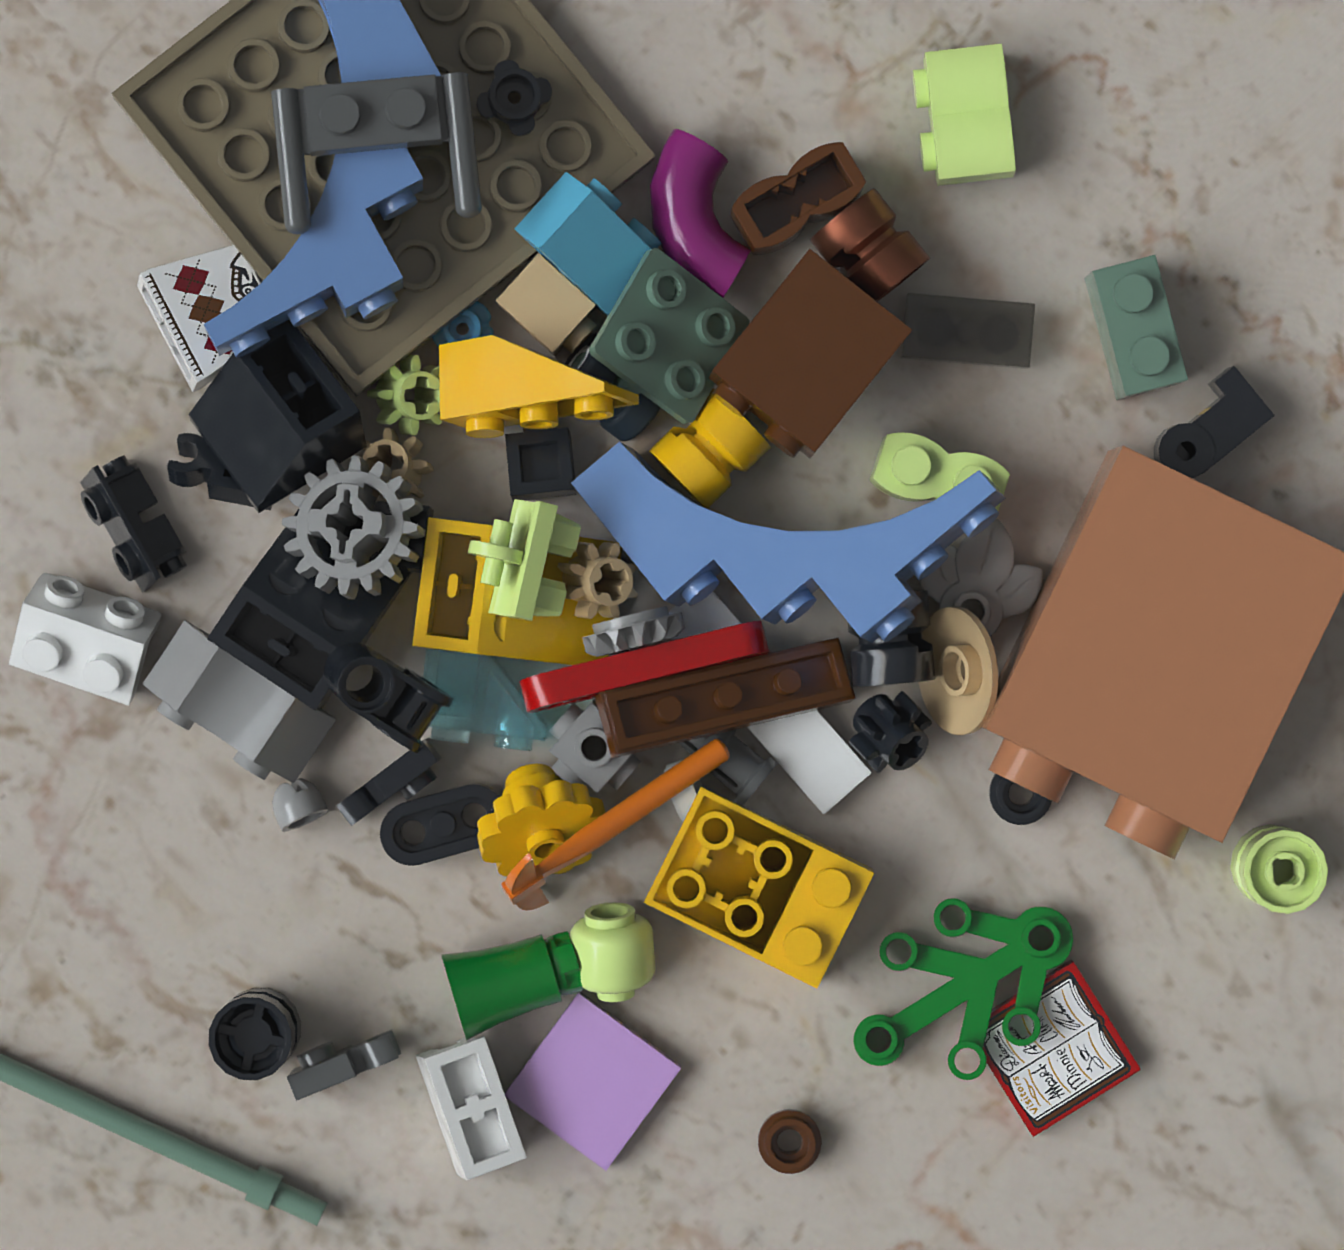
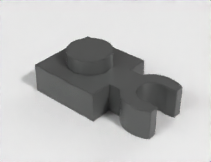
M392 1030L336 1051L333 1042H328L298 1055L297 1058L301 1066L294 1068L287 1076V1080L297 1101L356 1077L361 1072L399 1058L398 1055L401 1054V1050Z

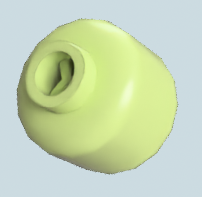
M603 903L586 909L584 917L578 920L572 927L570 939L579 964L582 987L590 992L597 993L599 1000L605 1002L629 1000L634 997L636 989L643 987L651 981L656 969L653 929L648 919L637 914L633 906L625 903Z

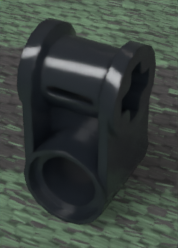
M346 643L337 647L328 656L324 666V678L329 689L350 710L370 721L373 726L391 739L418 754L424 746L420 739L441 707L449 708L454 701L453 697L421 675L408 668L403 669L369 646L361 643ZM360 665H372L373 675L370 682L364 688L357 691L346 689V680L354 668Z

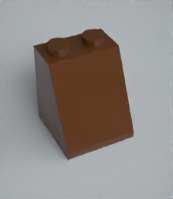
M809 249L712 370L709 379L718 385L713 395L740 417H744L749 410L766 423L769 427L764 432L765 437L787 455L794 458L801 451L808 458H811L903 343L912 329L813 250Z

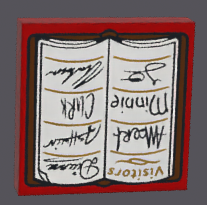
M1072 960L1046 975L1037 1014L1041 1023V1030L1038 1038L1028 1046L1013 1045L1003 1034V1019L1009 1011L1015 1009L1017 994L997 1005L991 1011L983 1047L987 1060L986 1063L1033 1137L1141 1070ZM1023 1014L1014 1016L1009 1023L1011 1035L1017 1039L1029 1038L1034 1031L1032 1019Z

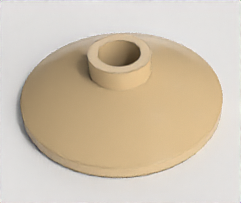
M946 607L936 611L930 617L931 625L922 632V639L933 646L935 680L918 683L924 704L933 720L948 733L966 735L982 728L995 705L998 692V665L991 638L978 617L962 607Z

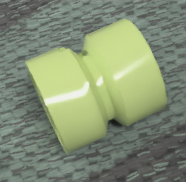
M1272 824L1253 828L1240 838L1232 852L1230 869L1235 885L1245 897L1272 912L1290 914L1305 910L1318 900L1326 886L1328 867L1323 851L1313 839L1291 828Z

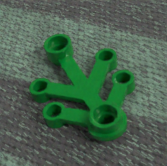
M950 898L942 901L934 911V923L942 935L956 938L965 933H970L1007 944L985 959L918 944L911 936L902 932H895L886 936L880 945L879 953L882 962L889 969L905 971L913 968L952 977L953 979L891 1018L878 1014L862 1020L857 1026L853 1038L854 1047L859 1057L874 1066H886L895 1062L904 1050L906 1038L968 1000L959 1042L951 1049L948 1055V1066L951 1072L959 1079H976L984 1072L987 1060L983 1047L998 981L1021 966L1015 1009L1009 1011L1004 1017L1002 1030L1005 1038L1013 1045L1028 1046L1038 1038L1041 1030V1023L1037 1014L1047 970L1061 965L1069 956L1073 946V932L1069 922L1060 912L1052 908H1030L1024 911L1017 919H1010L971 910L965 902L959 899ZM956 906L965 913V922L961 928L948 930L942 925L941 914L947 907ZM1039 926L1050 929L1054 936L1052 946L1044 951L1034 949L1028 939L1030 932ZM895 940H903L911 947V956L903 964H895L888 959L887 948ZM1023 1014L1032 1019L1034 1031L1029 1038L1017 1039L1011 1035L1009 1023L1014 1016ZM874 1028H884L890 1033L891 1044L884 1052H873L867 1045V1035ZM964 1048L975 1050L980 1058L977 1070L968 1074L960 1072L955 1065L956 1054Z

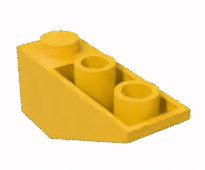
M494 335L439 345L440 420L466 428V435L469 437H500L504 435V427L519 424L527 429L554 428L559 425V418L573 415L583 420L608 419L614 416V408L639 404V395Z

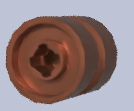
M875 188L845 208L810 239L815 248L834 268L844 267L847 271L846 278L877 302L930 260L928 254L909 231L897 232L893 225L897 215Z

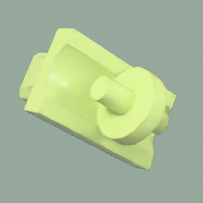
M514 499L509 522L494 519L489 543L470 540L468 554L486 558L480 583L494 586L488 613L532 621L533 616H560L562 614L567 593L565 583L543 578V570L547 553L561 557H572L577 549L581 526L560 514H556L557 505L542 501L529 502Z

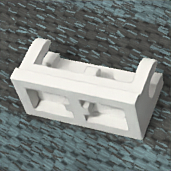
M484 1036L479 1038L473 1037L467 1041L466 1038H462L457 1041V1044L440 1050L431 1049L415 1055L458 1176L465 1180H470L527 1158Z

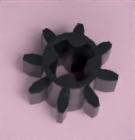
M901 691L894 700L886 694H878L867 699L857 709L853 718V727L858 734L854 735L849 740V743L877 773H880L887 764L894 770H904L917 763L926 752L929 740L923 731L932 724V721L905 692Z

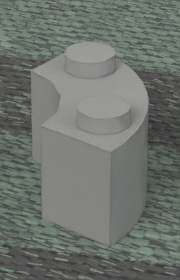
M184 620L143 682L146 688L162 700L157 710L166 718L187 730H190L195 722L234 747L238 752L233 760L257 777L265 780L269 773L273 772L295 783L336 719L323 709L313 710L207 640L210 634Z

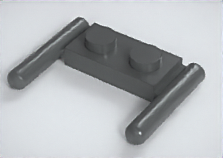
M455 72L442 76H435L434 74L303 86L304 89L282 88L271 91L284 223L288 232L303 234L311 227L304 155H311L312 157L440 145L442 142H449L456 212L464 218H473L481 212L482 203L467 73Z

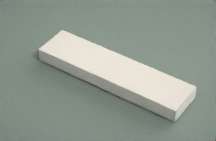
M714 592L695 605L690 606L685 602L680 607L675 606L669 611V615L682 612L685 629L678 637L670 638L672 641L741 624ZM817 710L748 726V729L823 814L829 811L872 773Z

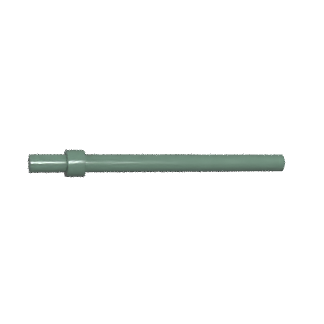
M0 1053V1081L247 1194L245 1201L267 1211L272 1205L315 1226L318 1225L328 1203L282 1182L284 1175L262 1165L257 1171Z

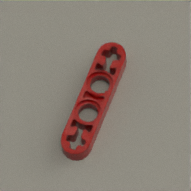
M759 620L540 673L522 679L519 682L527 713H534L593 699L602 691L769 653L770 650L762 621Z

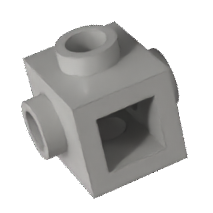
M594 700L584 711L573 703L549 730L558 739L549 750L558 758L551 768L564 781L571 784L580 783L588 785L596 793L606 783L617 790L642 762L634 754L611 759L598 707ZM596 735L603 738L606 742L607 752L601 759L591 760L583 754L582 743L588 736Z

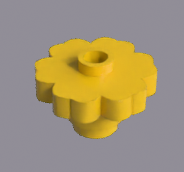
M528 764L521 766L507 776L505 781L506 788L502 796L493 802L494 813L482 816L477 821V839L481 857L487 863H496L498 873L502 876H508L517 863L528 853L532 856L533 862L537 866L580 829L606 812L603 801L599 798L590 797L586 785L580 783L571 784L562 780L547 765ZM592 853L553 874L566 873L574 868V866L589 861Z

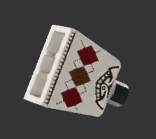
M234 245L154 267L139 275L137 287L193 393L213 381L233 354V351L230 350L219 356L206 332L204 324L234 306L262 282Z

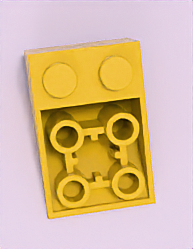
M428 517L412 646L576 665L609 656L607 654L596 657L587 654L582 637L594 634L593 624L613 618L602 617L598 611L592 619L579 618L575 616V608L578 602L573 599L565 598L560 616H533L532 621L488 613L494 586L480 583L486 558L468 554L470 540L489 543L493 525ZM579 537L578 542L593 543L597 550L603 542L618 543ZM620 546L618 559L621 560L622 547ZM576 551L571 558L547 553L542 577L562 582L563 572L559 570L557 565L558 563H568L571 559L578 556Z
M700 787L643 903L817 989L874 875V870L804 834Z

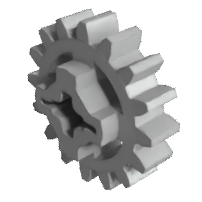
M353 455L349 468L345 471L341 464L334 459H330L326 463L327 477L321 480L319 477L308 472L304 477L311 490L306 496L299 493H291L288 498L294 505L299 507L297 516L282 518V525L297 534L296 538L291 539L284 545L285 551L294 557L304 556L299 561L295 570L307 579L317 575L315 587L328 594L338 584L339 593L348 599H355L359 584H361L370 594L374 596L380 595V578L386 575L395 582L400 583L403 580V576L397 565L401 559L408 562H417L419 558L408 545L410 539L425 537L426 530L418 524L411 522L410 518L423 511V506L414 498H404L411 489V484L401 476L391 479L392 469L386 464L378 461L369 472L368 462L360 456ZM373 489L379 491L386 499L392 515H385L375 510L374 503L377 501V498L372 495ZM358 517L362 519V529L351 530L349 537L344 535L346 526L356 525ZM316 540H323L331 545L330 558L335 560L334 566L330 565L322 556ZM384 548L374 560L369 562V557Z

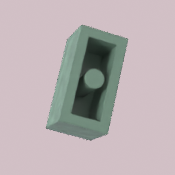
M1156 255L1094 270L1084 279L1116 400L1187 381L1188 377Z

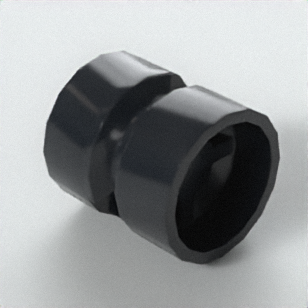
M928 590L914 591L922 601L910 611L915 619L905 630L889 641L884 642L879 637L871 643L861 638L847 622L848 632L859 639V645L850 651L853 687L935 680L933 646L922 639V632L931 625Z
M251 988L237 994L215 1015L209 1028V1049L214 1061L226 1074L240 1080H259L274 1074L294 1053L301 1038V1020L297 1009L284 994L271 988Z

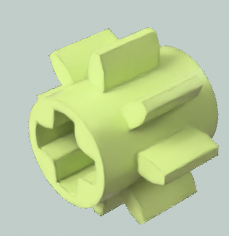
M409 355L400 362V370L395 366L389 368L378 381L376 389L367 391V396L376 399L379 408L382 410L378 414L376 421L379 424L390 425L399 420L400 433L407 435H417L419 420L426 424L440 425L442 420H440V415L438 414L440 411L439 366L428 365L420 370L421 361L419 355ZM414 388V400L405 401V389Z

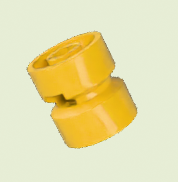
M714 388L711 390L695 420L686 429L673 426L649 450L698 503L707 509L732 486L730 473L733 470L746 472L771 448L768 442L745 417L735 414L713 395Z

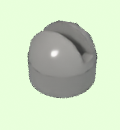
M303 778L297 779L291 785L282 783L274 793L272 801L273 811L282 832L309 824L328 812L320 791L313 783Z

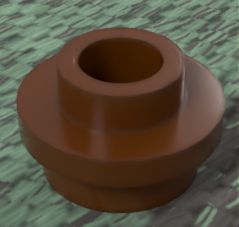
M795 1109L777 1111L770 1115L760 1128L758 1147L761 1157L769 1167L785 1174L802 1172L808 1169L820 1154L822 1145L820 1130L816 1122L802 1111ZM785 1130H795L802 1137L800 1146L794 1151H785L777 1144L778 1136Z

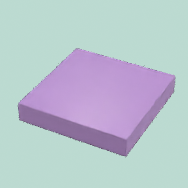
M578 992L507 1088L505 1096L606 1171L678 1074L681 1065L582 992Z

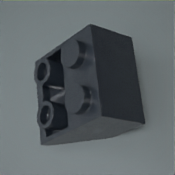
M290 319L266 331L270 340L258 349L241 357H235L233 353L189 413L190 421L258 513L306 485L304 475L308 472L319 477L327 472L326 463L328 460L334 459L340 464L367 447L360 410L297 327L292 325Z

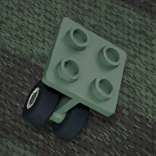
M653 248L647 250L599 332L590 335L569 356L565 364L639 395L638 405L614 408L613 417L599 420L601 427L620 441H629L645 430L661 408L682 424L691 423L695 420L715 385L709 379L712 370L749 325V319L660 249Z

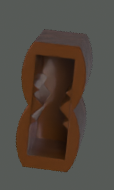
M843 142L824 144L803 155L793 165L788 175L769 177L750 186L733 204L730 217L753 255L773 253L793 242L805 229L807 223L822 222L836 217L858 199L866 180Z

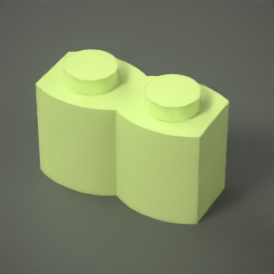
M1002 43L925 52L923 59L924 69L913 70L916 108L928 107L931 132L920 133L923 171L935 170L937 186L1012 178L1016 172Z
M898 432L887 434L883 437L869 480L876 488L891 497L904 501L918 502L938 499L979 470L1004 495L1010 473L998 462L986 456L969 452L948 454L939 444L924 436ZM1000 504L995 507L997 511H999Z

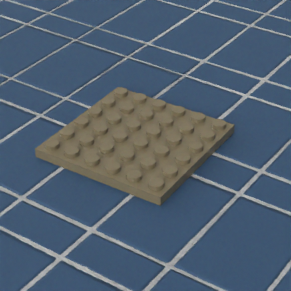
M230 0L111 93L113 99L230 243L244 257L256 275L263 281L285 258L301 235L292 234L285 228L271 91L282 88L304 89L303 86L341 83L336 48L327 19L318 0ZM400 0L441 76L455 72L468 74L482 210L473 218L461 217L456 212L449 142H442L440 145L407 148L423 177V190L415 194L418 201L417 204L389 220H383L380 213L371 217L372 222L403 276V288L394 292L398 301L388 309L367 319H363L360 311L346 318L336 298L332 296L324 300L328 307L324 313L299 325L300 329L356 397L382 378L389 368L397 366L538 253L514 228L565 172H568L585 186L595 178L611 193H614L653 162L656 157L654 152L530 0ZM504 60L515 61L519 68L530 72L535 78L542 77L547 79L552 87L551 100L539 107L534 116V130L525 136L512 134L509 125L495 117L486 119L477 110L478 96L489 90L495 78L494 68L499 62ZM513 92L509 94L508 100L516 104L521 100V97L518 93ZM335 154L312 157L311 155H304L310 217L321 199L332 169Z

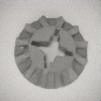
M667 606L593 624L594 634L582 637V641L587 654L599 657L678 637L685 629L682 612L669 615Z

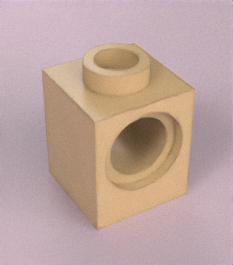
M539 253L495 300L501 309L554 357L564 347L573 354L598 326L590 319L597 311L596 304Z

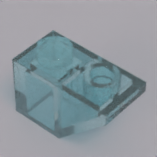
M433 648L426 649L423 677L454 698L450 707H441L429 726L432 727L431 739L469 743L470 732L495 735L494 747L532 751L533 740L545 741L547 739L548 724L538 712L527 713L522 691L495 656Z

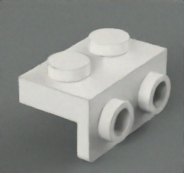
M43 573L22 603L9 665L129 706L137 692L148 645L159 626L161 613L144 607L132 598L115 597L83 586L74 578Z

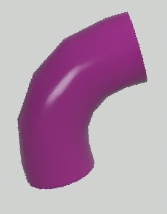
M673 129L664 144L650 184L652 228L656 237L662 243L661 247L667 256L723 298L751 249L734 240L721 228L714 213L713 194L718 179L728 164V160L723 154L703 140L685 131Z

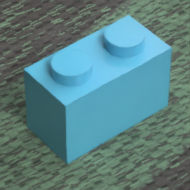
M565 172L514 229L552 266L596 304L597 309L608 317L645 252L658 248L662 243L637 219L632 218L626 224L615 213L622 203L598 180L593 178L585 186L568 172Z

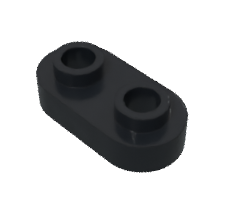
M470 783L400 803L392 808L382 821L380 828L381 844L390 858L408 866L421 865L479 848L477 839L478 827L470 826L465 822L463 810L470 803H478L485 808L487 814L494 813L493 802L500 795L487 785ZM415 820L424 826L425 838L421 843L411 844L404 839L402 828L407 821Z

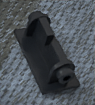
M123 455L102 467L107 477H104L98 465L88 472L80 482L84 489L81 492V500L91 520L98 526L104 524L116 546L112 548V554L120 572L128 581L135 580L143 593L161 578L157 569H160L163 576L168 578L186 568L187 564L182 555L187 551L180 542L165 513L143 523L139 513L156 505L158 501L137 463L130 465L126 456Z

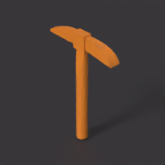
M713 739L580 829L537 866L534 864L532 856L528 853L511 870L506 880L501 883L503 891L512 904H516L522 910H534L548 904L549 901L540 888L546 884L544 878L595 851L730 758L728 748L721 740Z

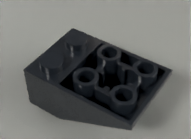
M358 517L356 525L346 526L344 535L349 537L351 530L362 529L363 520ZM285 527L244 582L207 640L316 711L322 709L333 694L324 678V666L328 656L337 647L346 643H361L365 645L413 572L401 571L403 580L400 583L395 582L386 575L380 578L381 594L377 596L367 592L361 584H359L355 599H348L339 593L338 584L328 594L315 587L317 575L307 579L295 570L299 561L304 556L294 557L285 551L284 545L297 537L296 532ZM316 540L322 556L330 565L334 566L335 560L330 558L331 545L323 540Z

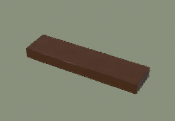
M839 637L602 691L595 696L611 759L850 703L856 699Z

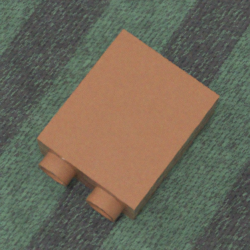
M1124 445L1109 450L998 677L996 702L982 728L1002 737L1003 741L988 770L1056 803H1059L1073 772L1119 794L1104 826L1174 860L1190 828L1223 843L1344 593V552Z

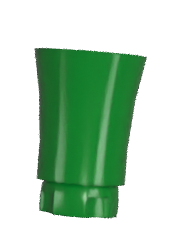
M568 931L554 934L545 940L542 934L514 943L486 949L441 955L466 1041L500 1023L530 1011L562 1002L561 995H570L585 990L582 987L581 972Z

